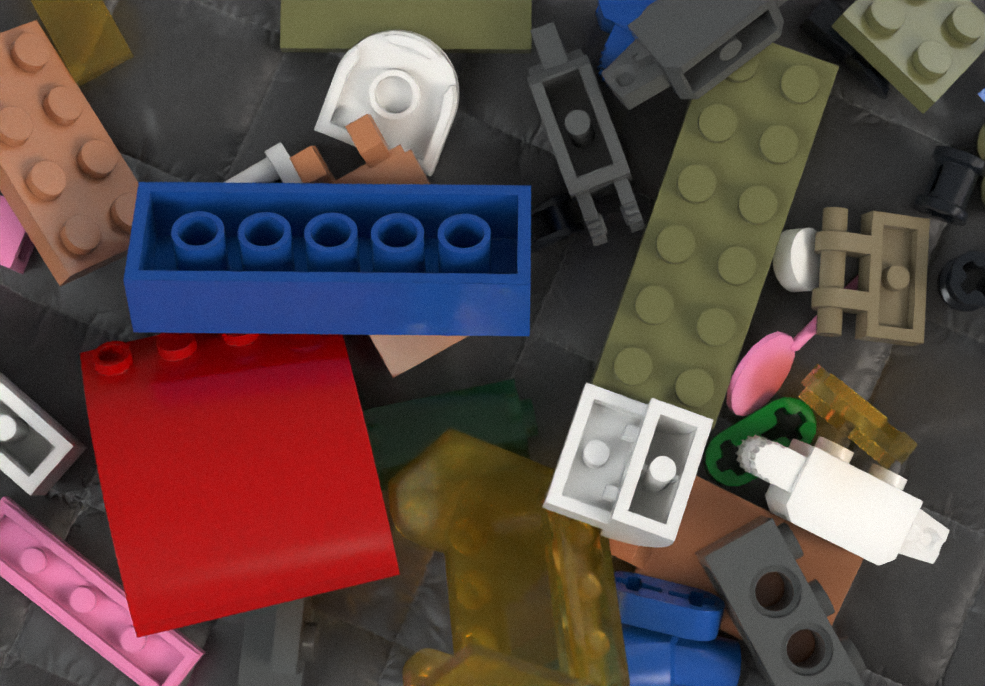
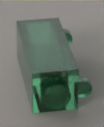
M514 378L363 410L381 491L530 460L527 438L539 435L531 398L519 400Z

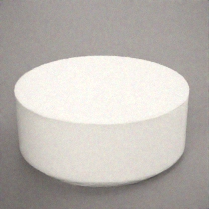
M813 228L789 229L781 233L772 259L773 269L779 283L790 292L812 291V289L819 287L820 255L814 253L815 233L818 231Z

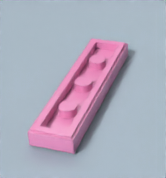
M3 496L1 498L0 576L139 686H180L204 655L205 651L177 629L137 638L124 587L10 497Z

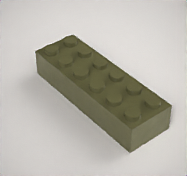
M771 43L699 99H689L647 218L646 228H644L590 384L648 404L651 398H655L713 419L711 430L714 429L838 72V65Z

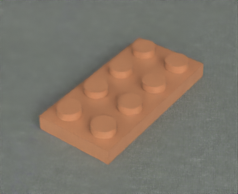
M37 20L0 33V191L59 286H63L127 256L138 181Z

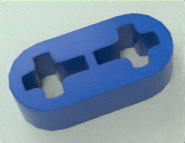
M614 571L605 576L598 607L599 611L608 618L624 624L689 640L710 641L718 636L725 603L718 596L699 588L637 573Z

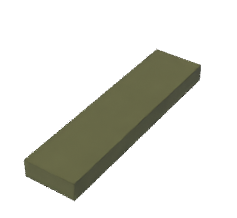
M281 0L280 49L282 52L347 53L355 44L372 34L386 30H407L427 37L445 53L531 54L532 0Z

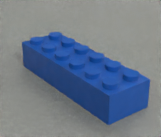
M139 182L123 279L133 332L530 336L531 185Z

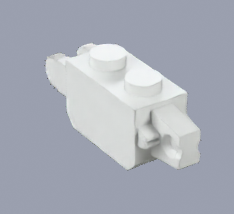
M754 435V437L747 436L746 440H741V445H737L739 449L735 454L738 455L736 461L740 462L739 467L770 483L765 498L771 513L878 566L895 560L898 553L931 564L937 559L950 530L920 509L923 504L922 500L903 491L908 480L874 463H872L868 473L849 464L854 452L821 436L818 437L814 446L793 438L789 447H785L757 435Z

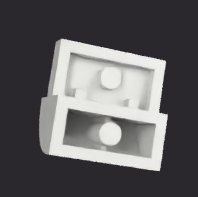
M586 382L542 508L602 529L601 536L644 547L659 548L670 546L676 539L714 420L655 398H651L649 403L645 404Z

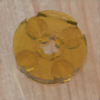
M818 363L801 382L805 389L798 398L838 431L847 421L854 427L848 438L885 469L888 470L895 460L902 465L918 446L904 431L900 432L888 423V418L832 373L829 374Z

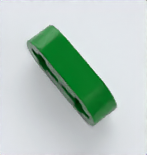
M783 397L767 403L755 412L715 434L707 442L703 452V465L706 473L714 482L723 486H741L756 479V476L746 471L738 476L732 469L720 471L716 465V461L723 456L720 445L724 441H728L729 445L734 448L737 445H741V440H746L747 436L754 437V435L762 437V433L777 424L774 413L780 408L786 415L797 413L801 417L802 423L795 428L796 435L798 436L797 440L810 444L816 434L817 424L812 409L805 402L797 398ZM786 436L773 440V442H777L785 447H789L791 443Z

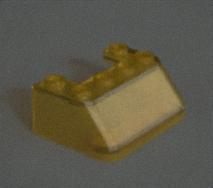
M449 428L388 481L390 512L398 532L416 544L444 553L454 652L453 656L430 648L419 650L404 664L403 686H630L609 538L601 536L602 529L542 508L555 469Z

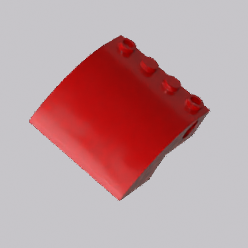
M160 333L159 335L129 342L109 341L101 344L94 350L80 353L87 413L99 480L121 579L137 638L400 575L375 461L343 335Z

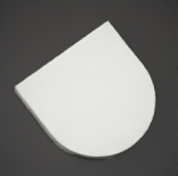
M386 30L372 34L355 44L343 56L335 71L314 130L355 146L345 126L366 114H371L390 150L400 144L405 152L412 149L425 174L431 177L435 171L458 109L460 91L454 66L446 53L437 44L418 33L407 30Z

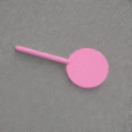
M858 275L844 289L857 290ZM817 315L793 339L787 333L777 331L766 335L748 351L733 373L727 389L726 404L731 412L735 415L747 416L769 402L789 374L795 358V351L800 350L816 334Z

